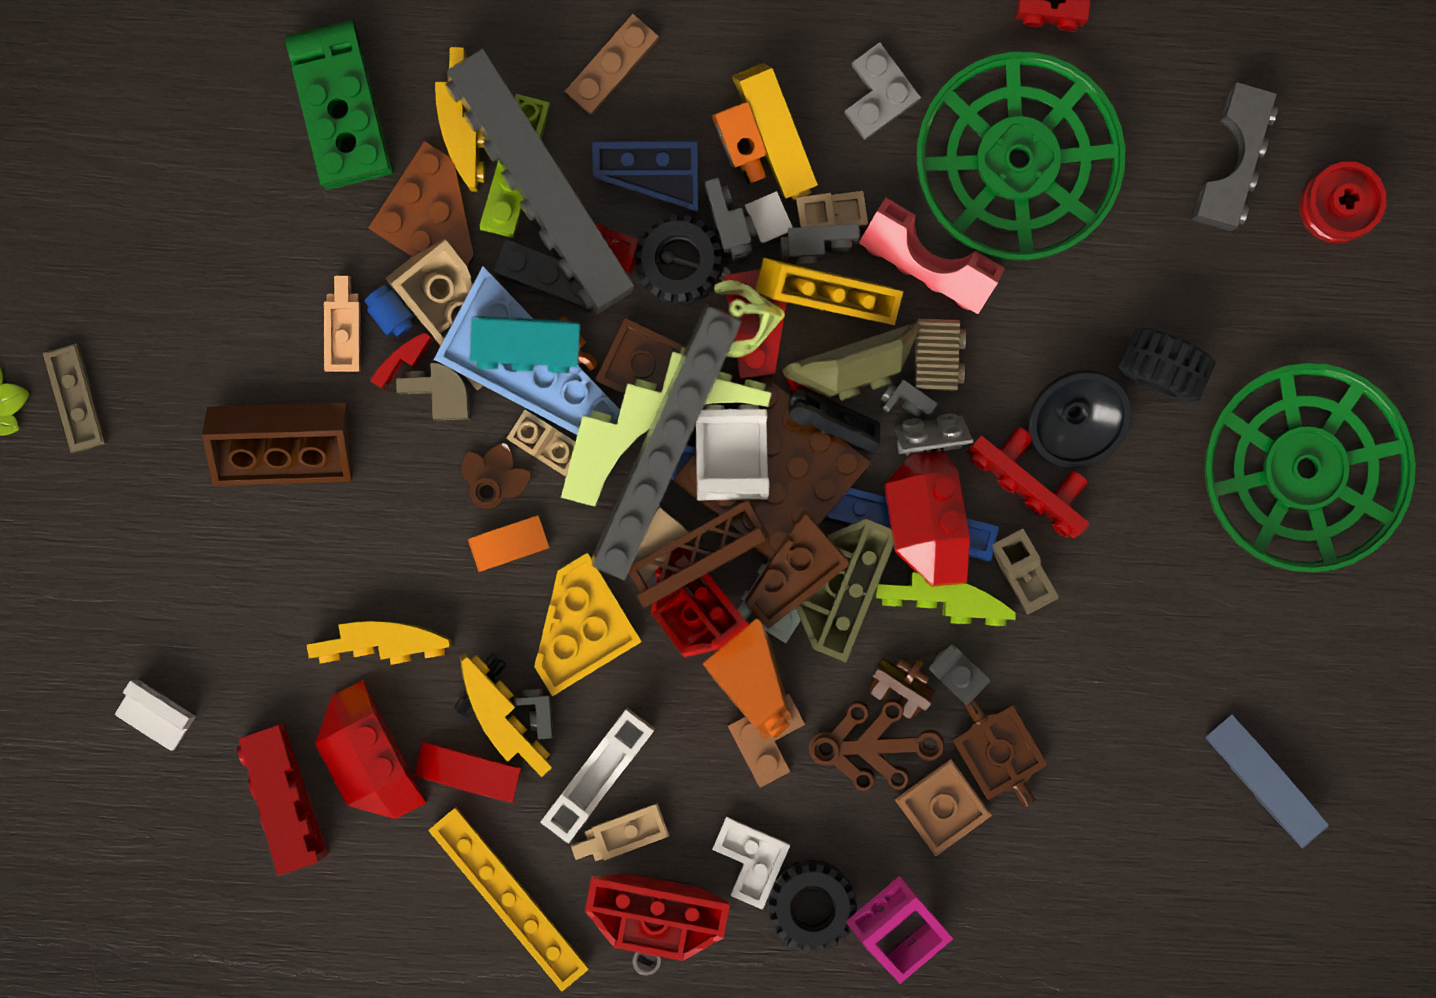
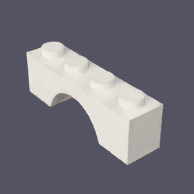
M626 708L543 817L541 823L565 842L569 843L655 728L629 708Z

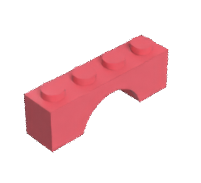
M885 198L860 239L859 244L864 246L870 254L882 257L894 264L902 273L913 275L923 281L929 289L941 292L955 300L956 304L961 308L972 310L979 314L998 284L1005 268L976 250L959 259H945L932 254L921 244L915 230L916 215Z

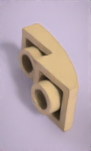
M524 410L506 439L566 477L575 441L527 410Z

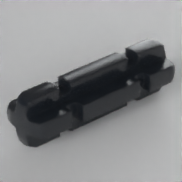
M490 655L485 661V664L490 669L486 675L495 682L496 679L494 677L500 675L506 663L496 655ZM465 690L464 693L466 695L460 697L454 709L462 716L468 718L473 714L474 709Z

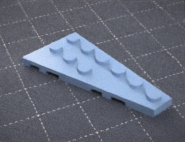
M482 267L434 360L578 435L582 416H591L592 410L612 415L611 422L617 423L620 409L579 366L570 367L569 373L548 372L546 365H534V371L512 370V364L498 363V369L476 368L477 362H469L472 316L533 319L503 286Z

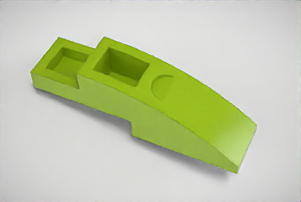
M516 94V102L542 141L550 102ZM498 160L480 222V230L514 238L520 215L523 211L520 205L523 198L517 189L511 191L501 175V172L505 170Z
M910 572L909 586L878 584L874 592V598L882 599L883 606L903 607V600H917L916 607L937 608L938 602H943L942 615L951 616L950 623L971 624L972 618H985V625L1006 626V619L1015 620L1016 613L1004 603L969 584L931 587L924 577L915 572Z

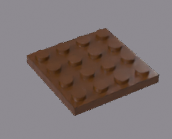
M762 377L759 382L766 384L764 391L771 393L768 407L758 405L759 409L767 410V474L769 478V495L767 500H750L770 535L767 540L754 546V548L771 560L804 509L820 525L869 468L871 462L843 439L832 434H825L819 428L814 427L813 424L802 426L798 422L791 420V417H789V409L792 406L790 404V396L768 377ZM740 402V403L738 404V406H740V405H745V404H748V403H742V402ZM695 454L676 475L674 481L697 499ZM746 500L698 501L718 517ZM744 510L733 516L730 528L735 532L745 534L754 529L755 526Z

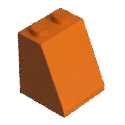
M756 618L749 624L750 626L718 650L703 665L755 729L767 740L770 736L776 738L789 727L788 721L792 718L771 640L762 623Z

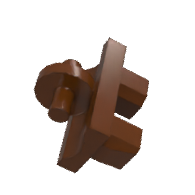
M917 657L912 665L900 658L896 665L882 658L876 667L873 675L874 680L869 692L879 700L885 701L892 690L903 696L900 701L904 706L903 715L912 719L921 709L925 711L932 703L931 699L935 691L925 685L930 677L920 671L924 661Z

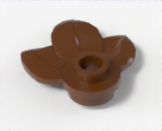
M506 443L493 447L483 458L474 452L468 451L463 459L461 466L462 475L471 485L469 494L472 502L479 508L493 509L502 502L503 498L518 497L528 486L531 472L525 469H513V455ZM487 485L491 486L494 490L493 496L489 499H485L481 495V489Z

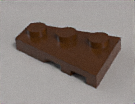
M804 509L745 598V603L765 627L769 629L849 566V560Z

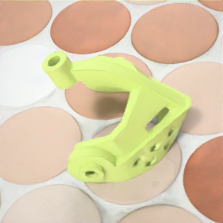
M727 280L714 286L716 293L740 295L752 303L745 305L740 300L734 301L729 309L731 316L738 318L743 313H758L760 319V328L755 338L732 342L726 355L728 357H742L753 352L784 318L785 313L783 310L759 295L748 285L742 284L739 281Z

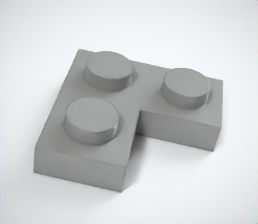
M878 43L852 62V67L871 92L846 109L844 114L865 141L921 99L881 43Z

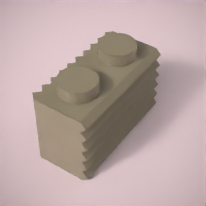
M918 319L916 322L919 323L920 330L915 339L914 387L922 391H957L958 384H964L965 363H959V349H965L966 329L960 328V320Z

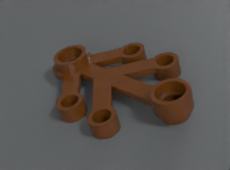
M889 699L885 702L882 713L858 740H844L856 724L863 723L869 715L868 705L858 700L850 704L847 715L832 732L821 731L812 737L809 743V754L820 765L829 766L834 764L853 781L856 789L868 791L874 784V773L868 768L859 769L845 756L858 754L887 779L891 788L901 790L908 784V771L900 766L895 767L880 753L917 752L925 760H934L942 754L944 739L938 731L932 729L922 731L918 737L879 738L892 722L901 719L904 712V706L899 700ZM890 705L896 706L899 709V714L895 716L888 714L887 707ZM854 707L862 708L864 716H854L852 709ZM926 738L935 739L937 745L933 748L927 747L924 744ZM824 742L830 743L833 751L826 753L822 751L820 745ZM900 773L904 776L905 781L896 783L892 779V775ZM858 776H868L870 783L866 785L861 784L858 781Z

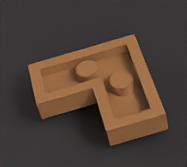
M789 693L786 694L792 718L788 721L789 727L778 737L773 738L770 736L765 740L745 716L727 725L760 788L790 772L775 740L805 725Z

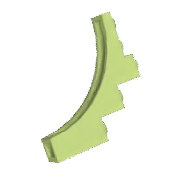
M681 347L680 354L672 353L662 392L655 391L657 384L636 379L635 385L627 384L617 423L611 422L612 415L592 410L591 416H582L561 498L596 506L605 480L619 457L640 435L650 429L686 348ZM719 372L704 404L742 402L768 407L771 393L764 391L766 384L746 379L744 385L730 382L732 375Z

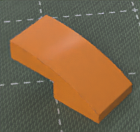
M539 516L468 539L478 572L549 549Z

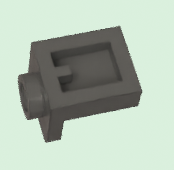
M904 379L898 386L892 382L881 397V400L885 402L881 410L885 413L890 411L898 398L904 400L901 406L916 417H919L921 413L926 417L929 416L937 405L935 401Z
M954 644L941 651L936 656L934 663L929 667V670L966 706L991 681Z
M543 689L522 690V696L514 698L515 706L535 704L536 710L530 711L531 731H537L538 739L552 738L554 736L551 694L543 695Z

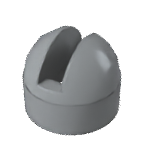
M635 952L632 964L637 973L648 976L659 969L661 958ZM639 955L646 960L654 962L653 968L638 962Z

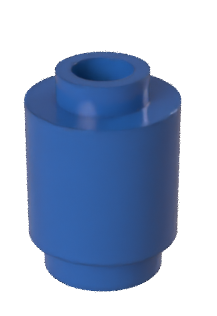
M387 285L381 286L365 299L364 302L368 306V313L387 337L395 334L399 338L414 326L411 321L415 315L394 289L390 290Z

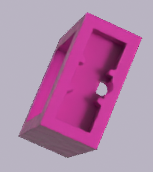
M900 876L846 921L861 943L899 984L953 940L940 921ZM917 910L926 923L887 955L877 945V942Z

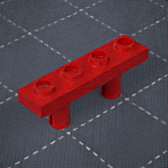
M1018 427L1000 449L982 435L971 444L966 451L971 456V462L984 472L989 470L999 478L997 482L1003 489L1012 494L1016 492L1025 499L1024 504L1030 511L1037 515L1043 514L1053 522L1051 524L1052 528L1064 537L1070 536L1074 539L1081 535L1090 524L1071 508V504L1088 484V481L1076 471H1071L1053 493L1017 464L1018 459L1032 442L1029 432L1025 429Z

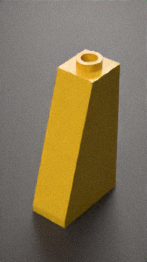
M761 63L733 75L732 78L742 102H748L767 152V155H765L781 195L784 198L791 197L793 201L797 197L810 195L812 193L810 188L818 186L773 69L765 63Z

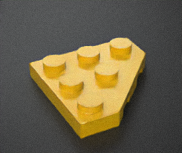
M589 553L584 554L557 571L553 594L534 666L552 696L642 642L600 571L592 567V558Z

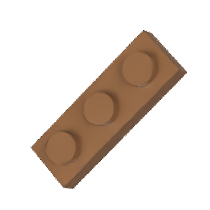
M632 14L564 91L565 94L592 116L659 40V36Z

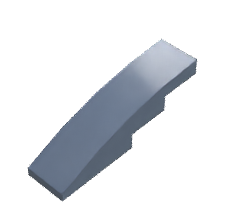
M1233 715L1229 716L1206 736V740L1254 793L1255 798L1302 849L1329 827L1328 823Z

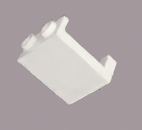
M754 404L740 405L738 410H724L722 405H706L703 407L696 422L697 500L768 499L766 409H759V406Z

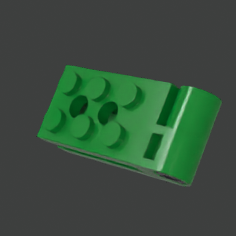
M351 19L286 35L287 51L292 64L291 67L320 185L324 186L326 190H331L392 175L393 170L361 40L354 20ZM343 105L348 106V112L343 118L335 119L333 117L336 108ZM356 139L354 150L348 153L342 152V145L346 140Z

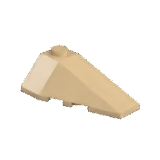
M446 239L412 256L385 278L440 346L473 286L467 266ZM466 377L476 390H479L483 386L480 383Z

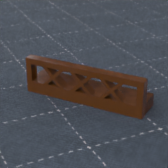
M746 500L632 564L629 573L640 591L637 597L643 608L767 540L770 535L750 500ZM745 510L755 528L745 534L731 531L730 526L733 516ZM727 520L725 529L717 527V525ZM708 530L723 534L720 548L715 551L699 547L703 533ZM728 535L736 537V539L726 544ZM697 537L695 546L687 544L688 541ZM678 547L693 551L690 564L684 568L669 564L672 551ZM698 552L706 554V556L696 561ZM667 554L665 562L656 560ZM647 564L662 567L660 581L647 587L638 569ZM668 569L676 571L672 575L666 577Z

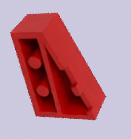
M760 270L724 275V281H739L756 290ZM759 294L785 313L787 302ZM726 295L728 310L736 300L742 301L745 305L752 304L743 296ZM743 313L739 317L742 322L735 335L734 342L754 339L760 328L758 313ZM784 318L757 349L742 357H736L740 382L746 379L754 380L775 375Z

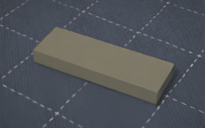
M75 343L44 352V360L70 452L76 453L107 444L79 344Z

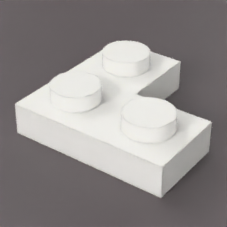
M726 816L712 850L744 863L730 896L763 910L790 844Z

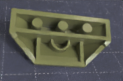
M915 322L791 363L782 371L785 377L826 398L839 395L841 401L861 394L859 388L870 384L872 390L887 386L892 383L891 377L901 372L920 330L919 323Z
M868 519L827 535L847 557L850 565L796 607L813 649L843 662L848 660L894 545L891 529Z

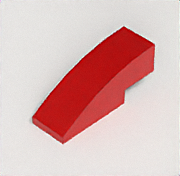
M422 741L414 776L513 803L523 766Z

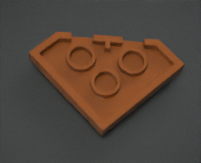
M424 141L368 229L411 257L446 239L467 268L475 258L456 167L449 156Z

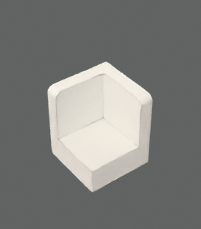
M777 191L745 205L746 215H751L755 231L761 243H766L784 234L787 235L788 228H793Z

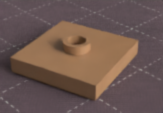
M951 758L894 798L935 856L992 816Z

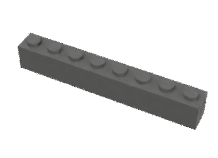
M482 49L448 69V83L445 84L449 95L455 103L460 100L467 110L464 113L467 123L474 132L479 130L486 141L482 145L492 161L499 160L505 170L501 172L505 183L511 191L517 189L523 198L520 205L529 220L535 218L541 226L542 230L539 231V235L549 250L555 248L561 260L557 261L565 277L568 280L573 277L580 288L576 293L586 309L592 307L595 313L599 314L633 292L634 285L485 51Z
M706 302L593 553L592 567L620 579H626L742 321L739 317L735 318L731 316L730 312Z

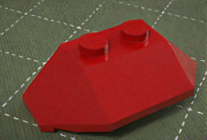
M945 451L911 453L884 485L895 553L914 571L924 577L931 587L966 584L970 537L958 470Z
M678 547L672 552L669 564L684 568L690 564L692 553L689 549ZM662 567L656 570V583L660 581ZM668 569L666 577L672 575L676 571ZM708 573L652 603V616L684 657L720 649L750 626Z
M364 679L332 695L315 745L346 805L397 819L426 804L427 801Z
M614 874L591 877L585 912L614 948L684 961L714 942L716 943L724 938L730 902L696 886L634 874Z

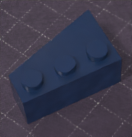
M698 141L592 142L594 178L698 212Z

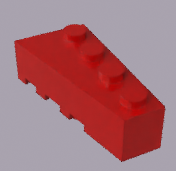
M285 723L239 738L240 746H237L238 756L242 765L246 766L250 777L248 780L249 789L258 805L260 821L267 837L277 876L319 862L329 853Z

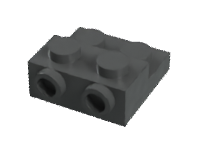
M719 178L705 181V193L724 258L731 256L732 260L735 261L752 256L751 241L755 240L756 232L751 215L744 217L742 208L732 209L733 203L728 186L721 187Z
M859 224L788 228L786 237H782L780 242L781 261L813 269L816 268L818 262L823 261L825 248H829V253L831 254L848 253L850 248L856 246L859 240Z

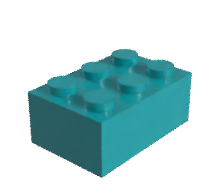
M472 316L469 362H477L476 368L498 369V363L512 364V370L534 371V365H546L548 372L569 373L570 367H578L580 324L578 321Z

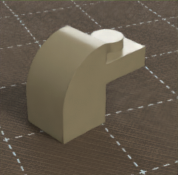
M431 363V377H426V371L405 372V378H396L397 393L401 395L432 393V416L434 420L471 419L468 387L463 378L451 368L442 364Z
M1024 529L992 544L997 563L1027 615L1058 599V594L1044 572L1040 557Z

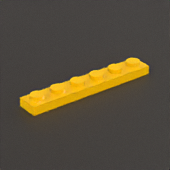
M457 807L428 830L561 991H564L589 970L586 962Z

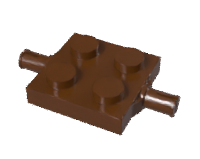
M974 698L971 703L977 712L974 711L970 703L967 706L964 704L974 723L971 724L968 730L952 739L954 745L987 800L1002 792L1014 790L1022 806H1029L1023 792L1031 804L1036 799L1026 782L1034 773L1048 766L1012 704L997 713L986 715L977 698Z

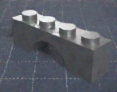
M1236 82L1229 89L1220 121L1230 129L1238 145L1237 163L1228 177L1218 181L1207 182L1201 186L1191 220L1227 231H1233L1239 224H1244L1249 211V205L1245 204L1248 191L1253 192L1259 177V171H1255L1258 158L1264 157L1269 143V138L1264 137L1268 125H1273L1279 108L1278 105L1274 104L1276 93Z

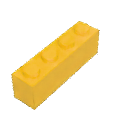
M763 258L755 290L757 293L772 299L895 325L903 291L883 284Z

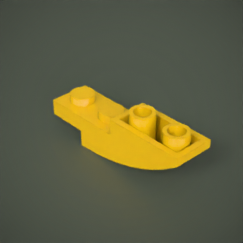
M450 47L449 69L467 59V53L464 48ZM435 82L438 120L447 150L457 171L471 192H478V183H484L485 163L479 162V148H484L482 143L486 140L479 130L474 132L470 128L464 117V113L467 110L460 100L455 103L445 87V84L448 82Z
M361 621L339 624L340 639L308 644L307 650L309 659L319 657L320 663L340 660L339 653L353 651L354 657L374 654V647L378 646L380 660L390 658L392 665L411 661L410 654L424 652L425 658L446 655L445 648L453 646L451 638L416 625L389 621Z
M464 652L460 656L462 676L468 697L483 730L507 762L516 753H519L542 777L552 768L547 760L551 754L538 740L531 743L523 735L527 729L514 715L509 719L506 717L515 708L510 700L514 694L501 680L495 684L486 675L490 669L477 655L471 659Z

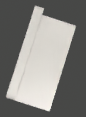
M139 679L131 680L123 691L126 697L115 715L171 751L175 750L196 716Z

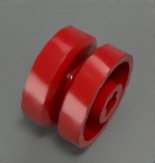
M1342 161L1325 168L1306 183L1300 196L1299 213L1304 226L1316 238L1327 243H1345L1370 232L1381 221L1386 210L1387 193L1381 178L1371 168L1358 162ZM1339 198L1345 202L1344 205L1340 204Z

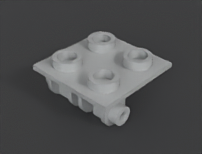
M942 414L937 419L927 421L917 418L903 421L902 424L894 425L898 437V453H905L906 457L911 453L923 452V450L931 453L930 449L936 448L937 452H941V447H943L944 451L961 449V445L973 443L963 416H957L956 414Z

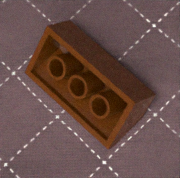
M346 403L207 407L202 438L213 486L351 482V429Z

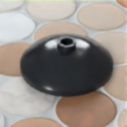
M1081 370L1062 375L1049 383L1039 393L1031 407L1028 429L1032 443L1041 456L1061 467L1081 468L1096 464L1111 455L1126 437L1132 414L1129 398L1120 384L1104 373ZM1078 406L1074 412H1068L1072 407Z

